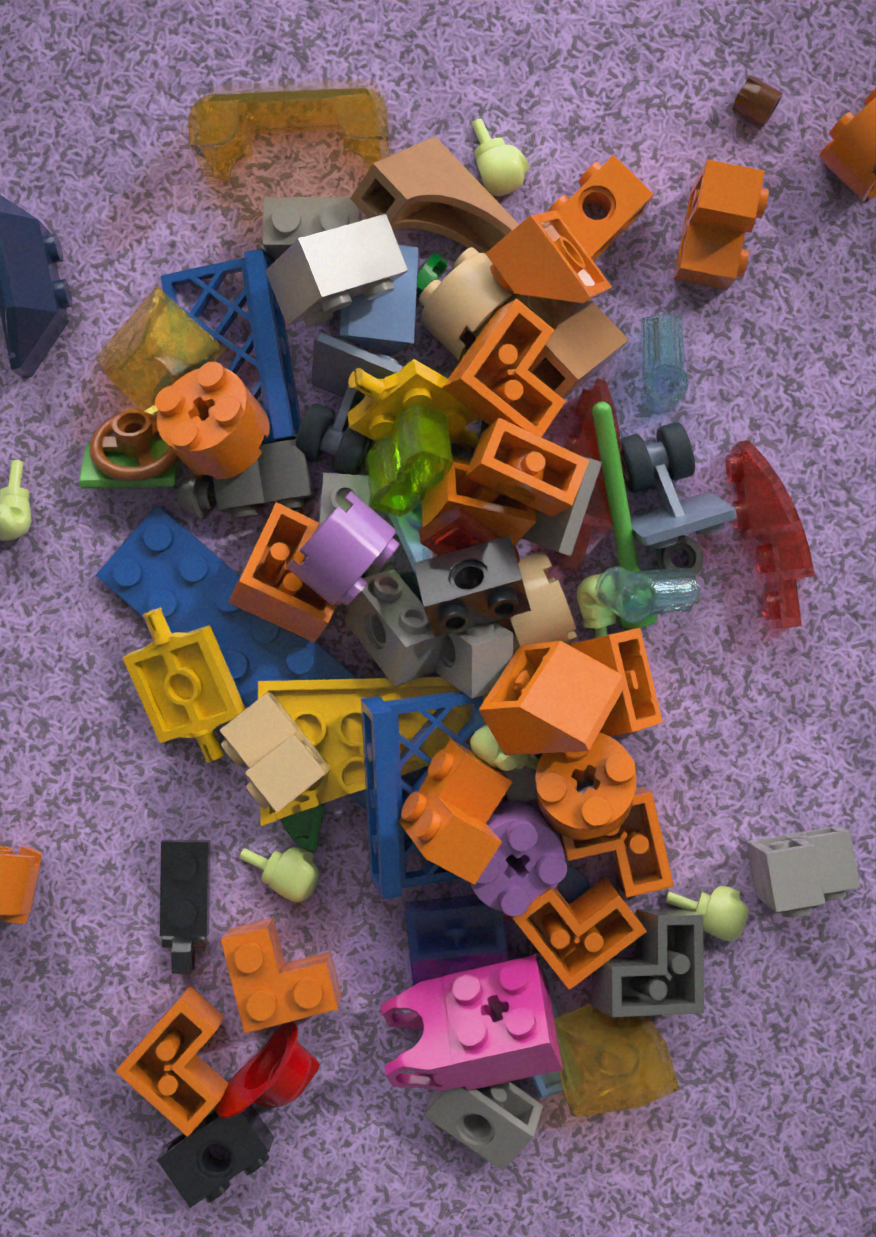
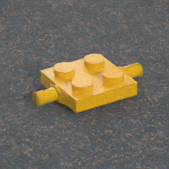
M413 359L400 371L384 379H377L364 372L361 368H357L356 373L354 371L351 373L348 380L349 387L362 392L366 396L359 404L347 412L349 428L417 463L419 462V452L422 448L435 451L445 442H453L466 451H471V447L475 448L479 440L477 433L465 428L479 418V416L442 388L448 378Z
M162 608L153 609L143 614L142 617L145 619L154 641L144 648L130 652L123 657V661L159 742L163 743L178 737L196 738L205 757V762L215 761L225 754L220 747L214 729L220 724L232 721L246 708L211 626L208 625L188 633H171Z

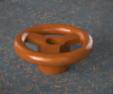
M130 409L109 418L94 432L89 445L90 457L95 467L103 474L123 481H140L158 476L172 467L179 457L170 447L157 460H154L151 455V442L159 435L156 419L157 411ZM104 452H124L130 457H135L139 466L127 467L117 465L111 462Z

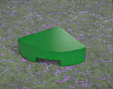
M436 252L433 253L417 273L416 296L418 298L423 290L432 281L439 279L448 267V261Z
M320 804L319 806L280 819L286 832L299 846L310 851H317L325 804Z

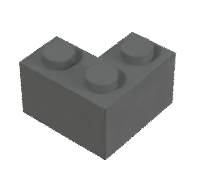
M681 908L636 909V915L647 931L636 940V957L611 958L592 973V1007L611 1017L704 1013L703 914Z

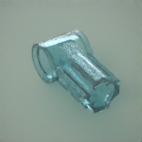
M655 314L642 318L640 321L643 380L640 396L642 403L648 410L657 414L670 413L678 406L688 390L689 381L684 370L682 317L673 314ZM660 379L667 380L673 385L675 395L670 398L657 395L652 383Z
M621 566L611 567L604 571L597 580L595 587L599 602L628 623L642 622L652 614L691 611L695 604H699L701 589L697 583L696 573L690 568L631 572Z

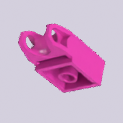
M536 955L420 981L381 1005V1015L385 1017L389 1027L423 1030L420 1041L412 1049L401 1053L396 1059L385 1065L386 1077L393 1087H418L446 1091L465 1086L469 1091L563 1070L549 983ZM398 1010H411L410 1013L406 1014L395 1013ZM407 1070V1071H413L414 1073L404 1074V1073H401V1072Z

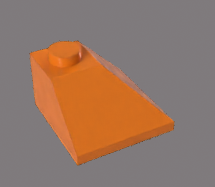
M556 210L530 215L485 253L493 263L490 266V270L494 278L505 289L509 290L511 288L515 294L585 303L612 288L611 284Z

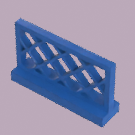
M261 248L244 252L243 258L161 275L177 380L191 371L200 369L221 341L238 353L228 370L236 374L245 360L258 368L259 381L252 389L251 394L257 400L262 393L264 406L260 405L266 412L270 424L268 438L264 435L261 445L295 440L302 422L286 323L266 274V270L275 262V259ZM242 272L244 288L234 303L216 292L226 275ZM212 278L208 285L201 281ZM195 282L205 290L191 311L188 312L178 305L175 285ZM212 296H215L230 307L216 330H213L198 319ZM246 302L249 314L242 310ZM179 312L186 316L182 325ZM238 314L250 321L252 334L242 349L223 337ZM194 323L212 335L197 358L186 351L184 345V337ZM253 348L255 349L256 359L249 355ZM187 358H188L190 361L193 362V365L191 366V368H190L189 370H188Z
M462 691L390 701H383L380 696L361 699L370 880L382 899L401 897L402 888L461 879V877L439 867L431 861L422 870L406 872L405 859L416 848V845L399 823V819L401 818L402 807L410 794L419 790L428 775V769L411 787L401 779V768L414 753L427 764H430L432 759L420 750L419 747L436 727L445 732L453 741L471 750L470 745L465 741L470 735L472 738L475 731L484 726V719L479 712V708L483 703V695L471 699ZM469 704L470 719L456 735L441 721L454 706ZM430 709H437V710L433 713V715H432L430 712L427 711V710H430ZM419 711L428 721L409 741L399 733L398 714ZM399 741L405 745L401 752ZM402 788L407 791L406 795L403 798ZM404 834H406L409 837V839L405 843Z

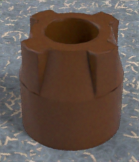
M749 75L735 98L732 110L764 128L781 100L783 92Z

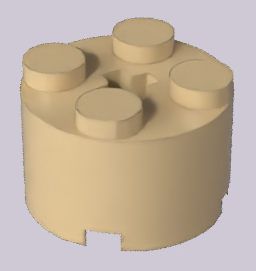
M473 247L466 249L457 258L453 266L454 269L442 282L438 279L432 281L419 297V302L424 306L420 317L421 325L459 362L496 310L516 298L525 306L528 301V295L515 294L511 288L507 290L502 287L491 273L490 266L493 263L485 253H479Z
M541 550L518 559L517 562L531 611L514 615L508 619L497 620L499 625L513 633V656L519 646L525 644L553 641L569 643L578 639L574 632L576 627L560 583L554 577H550L547 568L552 567L545 551Z

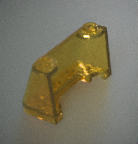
M348 78L224 84L216 86L196 101L189 113V145L207 182L231 181V170L235 164L242 158L253 157L252 135L343 130L345 153L359 155L367 164L368 171L373 163L391 156L388 97L383 86L374 79Z

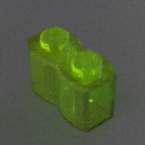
M416 404L397 417L392 425L390 435L380 439L372 446L366 457L370 505L372 509L399 517L406 515L421 503L426 489L439 483L449 473L453 459L445 414Z

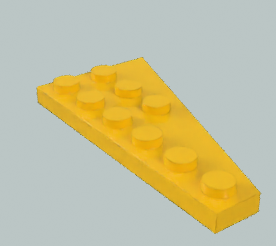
M420 677L395 687L388 678L258 681V699L266 693H272L331 767L324 776L278 813L271 805L266 809L260 806L261 826L365 789L361 716L362 698L380 696L383 701L458 692L460 690L442 677ZM488 694L483 695V702ZM469 704L454 706L441 721L456 735L470 719ZM430 709V710H427V711L430 712V713L433 715V713H434L437 709ZM419 711L398 714L399 733L410 741L428 719ZM436 727L419 749L432 759L437 752L445 749L452 738ZM470 735V737L465 741V742H466L467 744H469V745H470L471 735ZM399 741L401 752L405 745ZM414 753L401 768V776L429 764Z

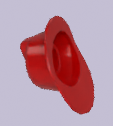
M291 1021L277 1028L263 1049L250 1059L228 1082L221 1100L217 1103L216 1113L222 1119L238 1115L252 1103L268 1108L282 1107L295 1101L303 1093L319 1070V1063L316 1057L297 1041V1024Z

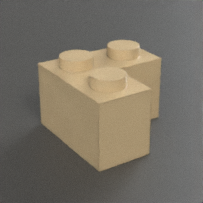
M272 693L264 694L220 729V732L226 738L221 743V746L237 766H241L245 762L250 768L245 772L251 780L246 785V788L263 809L271 805L278 813L331 769Z

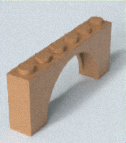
M436 136L373 163L350 197L368 218L386 214L392 230L412 228L431 231L448 237L467 248L473 247L479 253L488 252L519 225ZM528 296L526 306L555 330L528 371L563 399L599 372L629 341L592 300L579 303Z

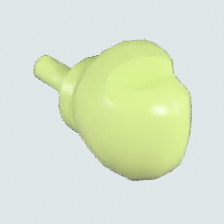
M476 119L471 125L481 145L475 149L474 156L484 188L492 196H503L514 192L523 185L524 176L529 170L526 157L516 147L506 145L503 138L491 139L482 119Z
M19 460L11 461L8 487L0 489V540L11 541L27 534L32 521L29 502L30 492L20 488L23 462Z
M608 573L588 576L577 586V602L584 619V627L595 628L596 638L606 636V626L616 623V607L621 603L620 596L624 594L623 586L619 585L617 579Z
M487 724L476 730L470 740V747L473 753L492 767L505 771H510L514 768L520 770L524 766L534 770L537 769L539 758L529 754L505 755Z
M302 847L289 848L283 854L275 851L269 859L245 848L239 856V859L264 870L261 881L268 884L271 889L284 898L293 902H303L310 898L320 878V870L313 862L314 854Z
M727 886L717 887L711 895L701 892L698 902L672 892H668L665 903L681 909L703 914V931L728 942L740 938L748 920L749 909L740 900V892Z

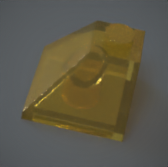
M156 286L97 354V358L109 379L143 412L157 416L158 409L155 406V399L163 388L172 386L182 376L200 369L204 364L214 362L225 349L160 287Z
M591 1003L554 1018L563 1070L559 1071V1075L572 1116L578 1117L640 1108L680 1090L667 1043L648 1016L611 1017L593 1008Z

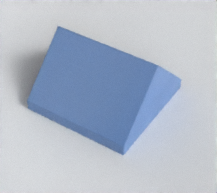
M398 245L408 271L393 282L395 289L392 292L372 300H367L365 293L351 297L352 303L341 309V337L382 355H395L414 344L419 247Z

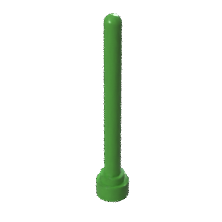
M598 402L593 406L592 416L624 588V594L620 596L621 603L617 606L620 625L625 628H640L657 621L655 600L649 597L648 591L643 590L612 409L608 403Z

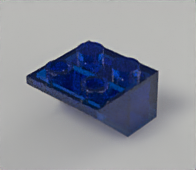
M477 895L405 902L413 986L420 981L507 961L503 911L486 905Z

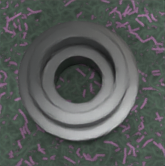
M193 474L192 476H185L179 484L178 503L180 510L185 514H190L194 519H205L210 510H213L217 504L214 483L211 482L209 475L201 474L199 476Z
M685 535L678 536L677 543L665 548H659L656 553L658 570L665 578L674 582H684L694 578L700 572L703 565L704 557L700 545L694 539ZM675 550H681L687 555V563L682 568L674 566L671 562V555Z

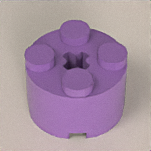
M352 491L343 499L350 507L346 511L339 506L337 509H334L299 550L306 556L305 560L300 565L291 560L286 566L331 606L339 600L348 606L367 584L361 578L362 574L372 563L376 567H381L400 545L392 538L397 530Z
M516 800V802L500 801L486 824L502 843L476 884L470 883L478 898L486 905L503 911L509 916H519L526 912L533 900L550 887L553 890L556 889L559 882L566 876L567 864L565 863L564 851L559 839L532 805L520 800Z

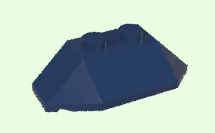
M0 195V316L10 368L22 378L33 377L68 324L66 308L72 307L73 302L66 279L60 280L57 263L63 262V251L57 234H51L37 218Z

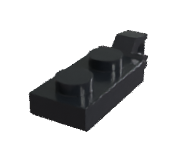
M162 840L160 873V936H162V948H172V974H191L192 969H195V948H205L206 937L209 935L210 840Z

